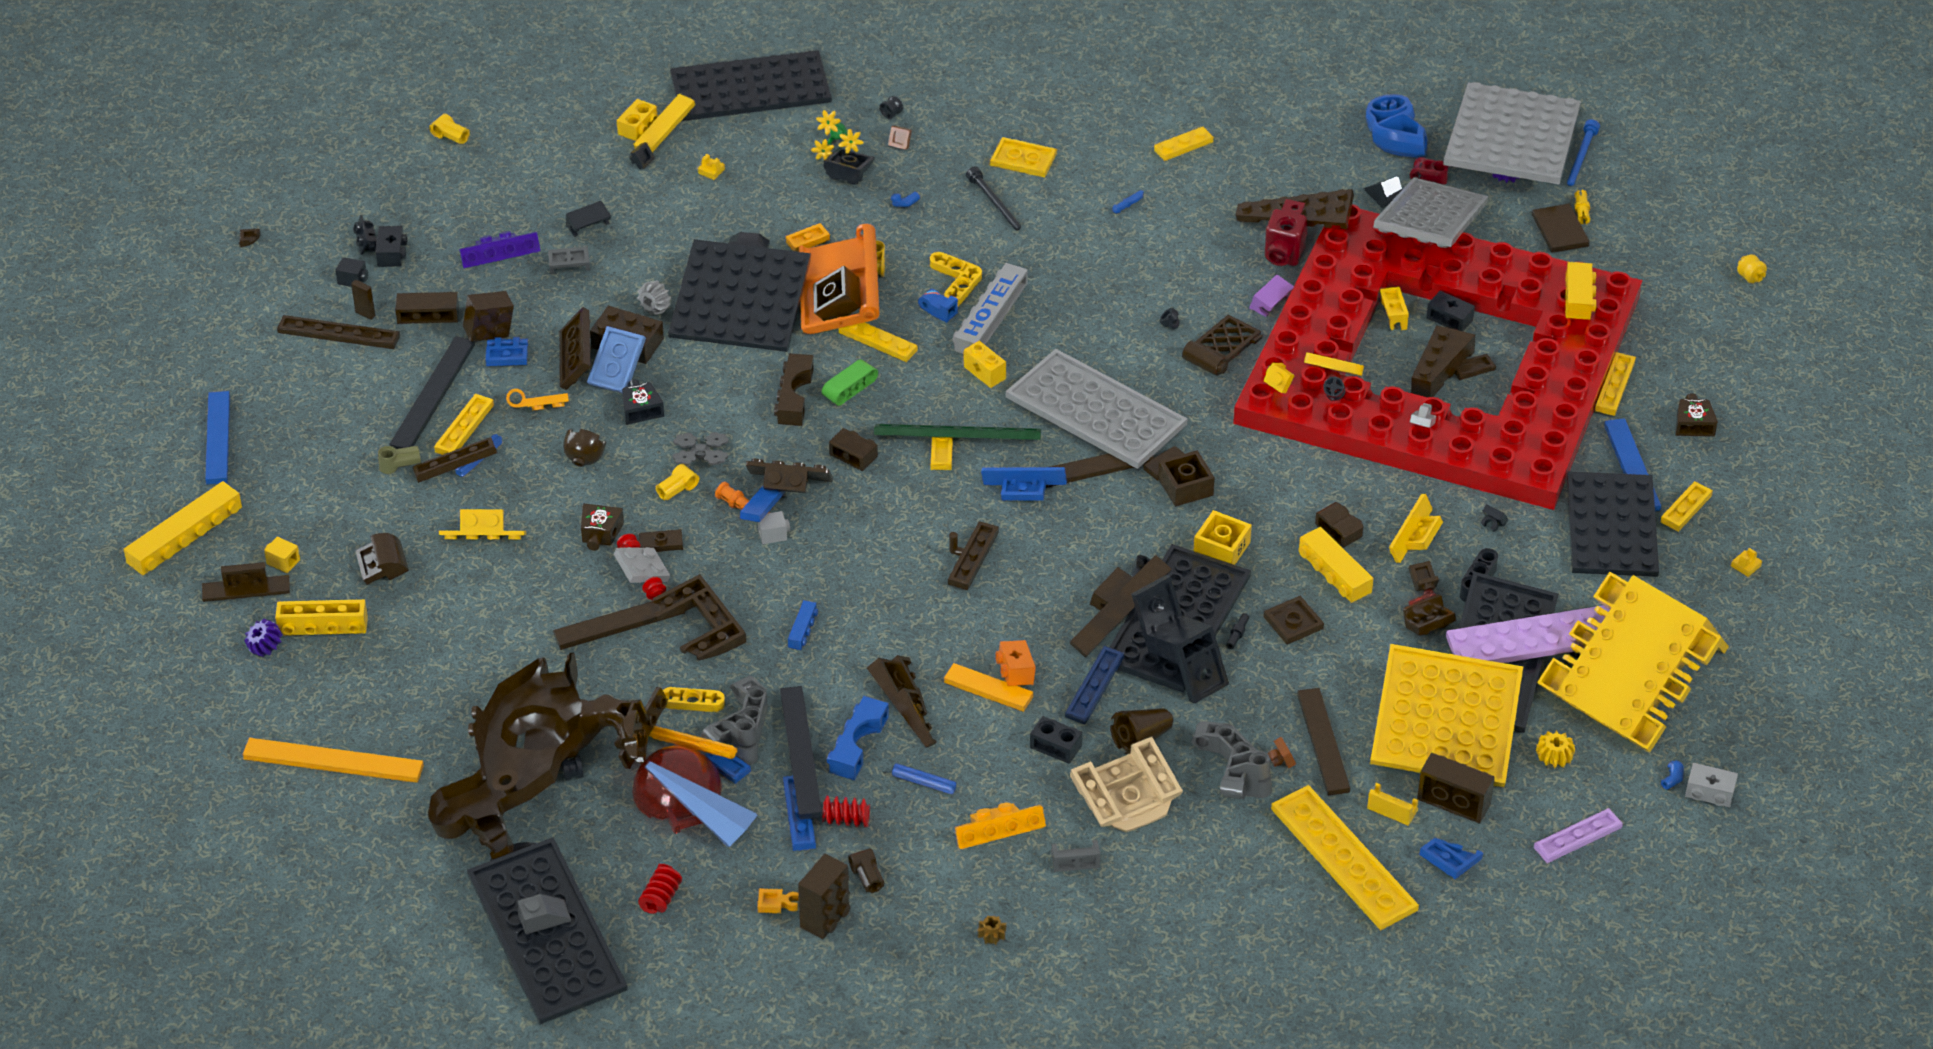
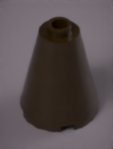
M1165 708L1119 711L1111 718L1114 719L1113 725H1110V731L1118 749L1123 748L1126 751L1124 754L1128 755L1131 754L1132 744L1149 737L1156 740L1172 728L1174 719L1172 714Z

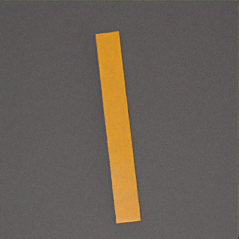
M256 738L248 739L243 752L244 760L418 783L424 767L421 760Z

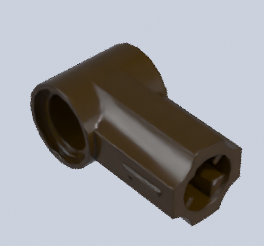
M869 848L848 855L850 868L854 875H858L865 891L871 894L880 891L884 887V880L877 868V861L873 850Z

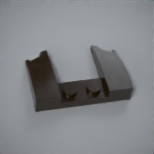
M701 574L654 598V603L659 604V611H655L656 620L696 607L713 628V630L680 646V651L684 654L689 652L697 656V660L700 661L721 655L746 643L745 631Z

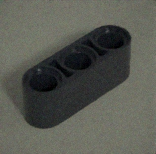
M1482 549L1462 578L1459 595L1462 601L1466 602L1474 572L1489 576L1495 574L1498 553L1494 549Z

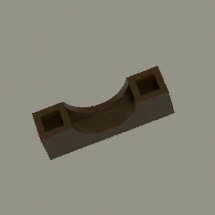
M789 353L788 360L784 361L783 373L785 375H781L780 388L782 389H778L777 402L779 403L774 406V416H777L778 424L803 425L805 397L796 394L794 391L800 386L811 384L814 371L813 355Z

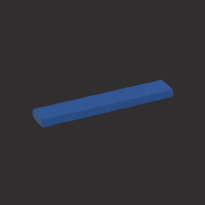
M229 391L208 392L206 485L219 484L222 481L228 483Z
M1625 418L1605 421V430L1623 473L1648 475ZM1654 489L1656 512L1661 510V504Z

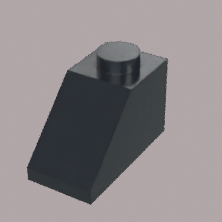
M1398 177L1364 188L1380 207L1389 205L1402 191Z

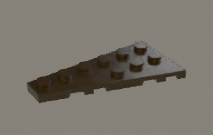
M1340 189L1332 192H1319L1317 194L1285 196L1278 199L1246 201L1238 204L1235 215L1237 221L1258 223L1262 220H1269L1273 210H1281L1285 200L1289 199L1305 203L1302 215L1306 216L1308 227L1323 224L1325 228H1332L1333 225H1337L1341 229H1347L1354 193L1353 189Z

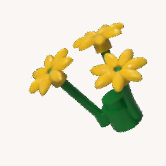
M823 110L824 118H816L818 122L822 123L817 129L822 130L825 128V134L829 135L830 133L831 136L828 141L824 139L822 144L815 140L816 147L812 148L811 151L818 153L816 160H819L821 157L825 160L833 153L831 150L835 146L830 144L834 139L844 140L838 146H846V154L850 152L851 148L853 151L858 152L857 145L864 143L858 139L860 132L853 135L851 129L846 130L845 125L840 123V119H834L835 111L828 115L827 111Z

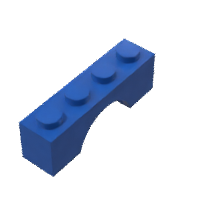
M863 696L860 703L855 705L853 716L846 721L844 732L838 736L834 751L831 750L828 754L827 763L829 764L831 774L855 781L863 766V750L855 743L867 734L881 733L889 718L887 702Z

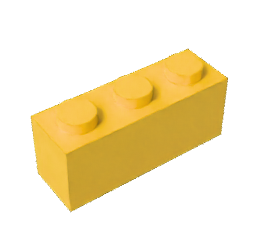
M1568 262L1566 318L1590 319L1591 312L1596 310V299H1593L1596 295V286L1593 285L1596 281V272H1592V263Z

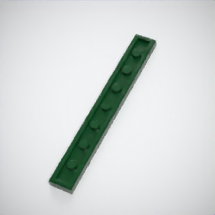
M875 424L874 435L1041 440V429Z

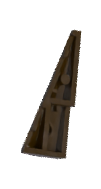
M897 655L892 660L877 658L867 667V670L925 747L935 745L937 742L929 732L932 726L930 723H926L924 719L927 710L920 688L913 681L916 675L914 672H910L908 667L912 663L911 659Z

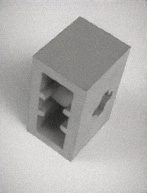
M1693 763L1685 797L1714 803L1718 806L1730 807L1738 773Z

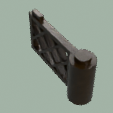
M1227 315L1195 342L1189 341L1183 349L1182 358L1219 376L1225 373L1228 363L1250 344H1256L1262 339L1261 331ZM1229 322L1236 327H1226L1225 325ZM1249 332L1252 335L1243 336L1242 333ZM1224 333V336L1214 337V334ZM1228 333H1238V336H1228ZM1226 342L1227 345L1217 346L1216 343ZM1230 342H1240L1241 344L1231 345ZM1203 343H1212L1213 346H1205ZM1229 351V354L1225 356L1219 352Z

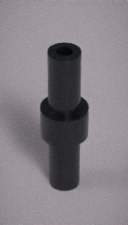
M1243 613L1239 621L1233 625L1230 631L1231 636L1226 643L1229 649H1234L1238 639H1241L1244 635L1245 626L1250 618L1248 614Z

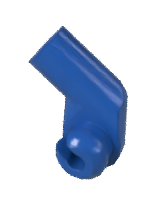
M913 192L906 198H901V195L896 193L890 199L895 207H910L920 200V195L917 192Z
M1671 761L1668 764L1670 776L1661 781V785L1666 790L1683 781L1684 766L1680 761Z

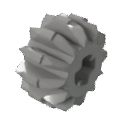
M658 280L646 282L638 290L639 296L637 299L641 302L639 306H643L644 312H649L650 315L662 314L671 305L669 301L671 296L668 295L669 290H666L664 284H660Z

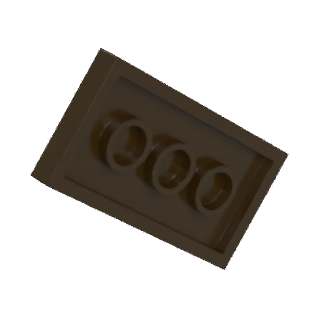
M584 307L559 331L560 387L565 390L572 384H575L584 372H587L591 366L589 310Z

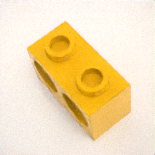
M636 99L617 119L618 135L637 141L657 119V106Z

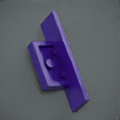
M511 231L501 232L497 237H492L491 235L480 237L479 241H475L476 245L459 249L463 268L541 251L537 232L517 236L511 233Z

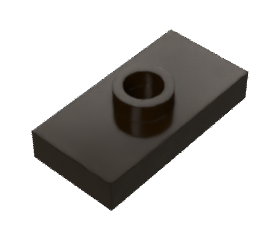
M681 529L639 533L640 548H654L656 552L683 550Z

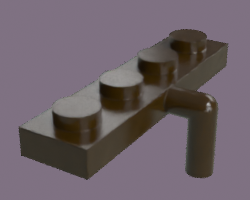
M979 521L965 548L958 547V534L956 532L949 534V551L951 554L960 557L948 578V585L965 590L970 588L999 533V526Z

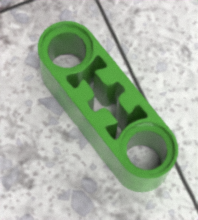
M859 359L827 381L822 388V395L840 406L872 384L877 379L878 370L864 360Z

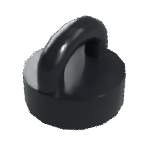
M1173 307L1168 308L1161 315L1160 323L1164 327L1170 326L1172 329H1177L1180 324L1179 312Z

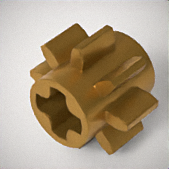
M987 916L984 921H979L978 938L983 937L984 944L997 945L1000 939L1005 940L1006 923H1001L999 916Z

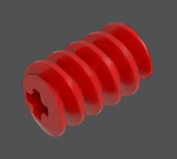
M826 795L823 803L822 823L825 818L828 825H831L834 819L837 825H841L843 820H845L846 826H850L853 820L855 827H859L861 821H863L864 827L867 828L870 819V804H866L865 798L862 799L860 805L857 803L856 798H853L851 804H849L847 797H844L843 802L840 803L838 796H835L834 801L830 802L829 795Z
M659 864L642 892V896L638 899L640 908L649 914L665 912L667 905L671 902V898L675 895V891L678 890L679 885L683 881L682 876L671 866Z

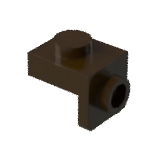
M1430 561L1409 565L1408 569L1416 592H1430L1437 587L1439 578L1435 576Z

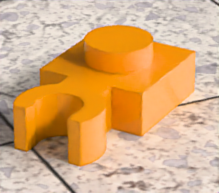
M759 889L758 913H781L782 908H786L789 911H798V903L791 901H799V895L797 892H789L783 895V889Z

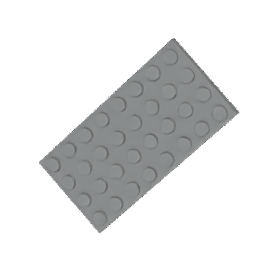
M1413 178L1375 219L1373 227L1378 228L1379 231L1384 233L1394 232L1403 238L1413 237L1417 238L1419 242L1437 243L1439 247L1448 248L1455 243L1485 207L1489 196Z
M1057 349L1053 350L1006 391L1007 399L1137 469L1187 425L1188 421L1186 417Z

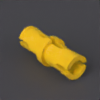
M1577 190L1574 196L1578 221L1580 224H1583V219H1585V224H1588L1590 222V203L1587 200V192L1581 190L1582 195H1580L1579 190Z

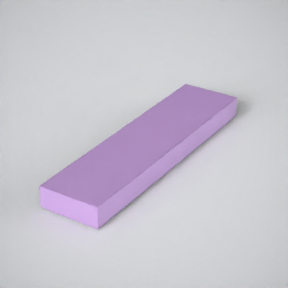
M1608 808L1534 843V849L1546 863H1549L1621 829L1623 823Z

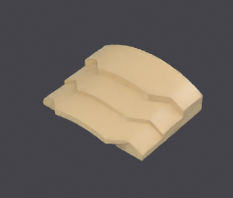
M1152 737L1132 744L1131 754L1097 768H1094L1092 762H1088L1071 769L1070 777L1078 792L1084 797L1100 826H1112L1123 832L1135 830L1167 816L1171 801L1183 793Z

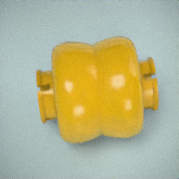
M1756 255L1743 256L1742 260H1739L1737 272L1747 282L1756 283L1762 281L1763 277L1765 278L1767 266Z

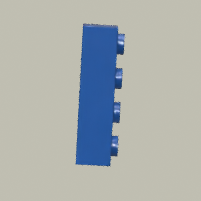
M803 600L788 637V648L802 650V647L806 645V637L810 635V627L814 625V617L818 615L815 602Z

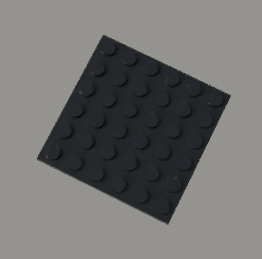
M694 239L669 327V338L788 352L811 261V253Z

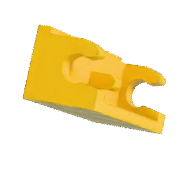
M1400 287L1380 289L1381 302L1385 307L1390 329L1394 330V324L1400 322L1401 330H1407L1409 313Z
M1376 783L1375 790L1371 789L1369 792L1367 809L1409 826L1418 811V800L1413 798L1412 804L1381 792V784Z

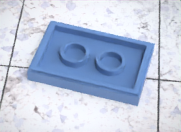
M607 326L587 380L588 385L622 393V389L628 386V382L633 377L646 340L645 336Z

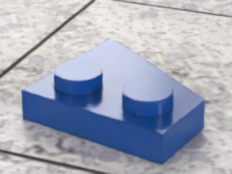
M1434 838L1420 848L1419 855L1456 879L1478 863L1483 857V852L1476 850V854L1463 851V846L1451 844Z

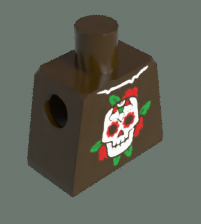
M1694 393L1686 395L1685 399H1680L1675 436L1715 437L1718 421L1708 399H1698V396Z
M583 503L581 519L582 542L587 543V547L593 551L598 550L600 545H612L624 525L623 508Z

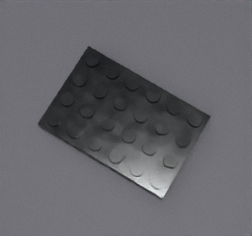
M1568 471L1567 490L1572 573L1608 575L1611 572L1615 575L1658 577L1659 560L1653 475Z

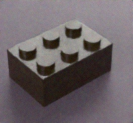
M609 305L590 330L591 348L596 350L600 347L607 326L645 336L646 340L638 362L647 364L664 339L663 321Z
M1431 752L1420 772L1417 800L1480 824L1491 805L1495 776Z
M824 853L798 883L800 928L824 939L828 933L834 932L839 920L848 915L851 906L849 905L850 877L848 876L847 864Z

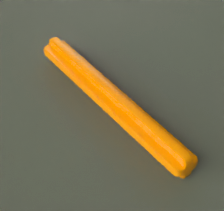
M654 726L649 735L656 740L730 759L735 758L737 748L732 745Z

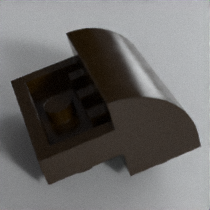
M374 534L370 536L371 543L355 551L363 581L367 585L384 576L392 580L409 571L401 541L393 534Z

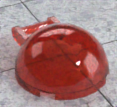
M682 745L667 746L646 757L645 763L640 764L633 780L632 795L639 811L650 819L651 816L661 820L668 819L674 834L680 833L682 829L702 824L645 766L649 762L655 763L721 796L722 783L719 772L713 762L702 752Z

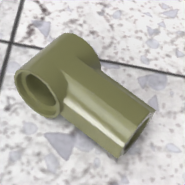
M391 446L381 447L378 450L380 472L391 474L398 467L421 463L418 446L395 449Z

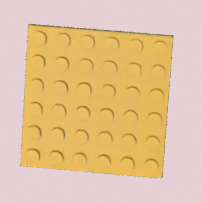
M1390 644L1370 764L1420 773L1432 752L1474 769L1487 772L1495 776L1494 786L1505 788L1523 667Z

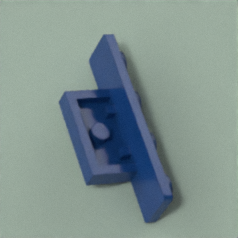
M1064 467L982 468L981 470L984 485H1002V500H1044L1046 485L1067 484Z

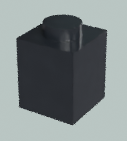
M342 257L335 270L337 284L351 287V283L354 280L362 283L366 282L369 274L368 270H366L365 261Z

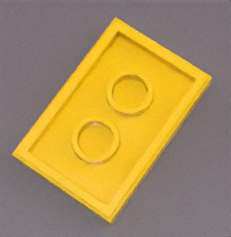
M1002 137L990 160V166L1045 178L1057 155V149Z

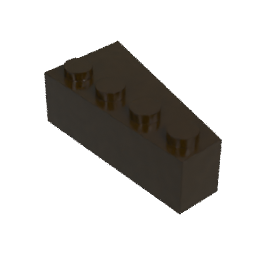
M1436 325L1412 375L1411 393L1427 398L1434 397L1444 386V382L1454 375L1456 368L1468 356L1471 357L1474 354L1476 334Z

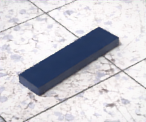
M1107 646L1102 648L1066 710V718L1084 725L1087 723L1124 659V653Z

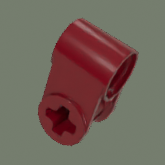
M1419 157L1414 161V168L1410 171L1409 175L1411 180L1418 178L1446 185L1448 181V166L1443 165L1444 161Z

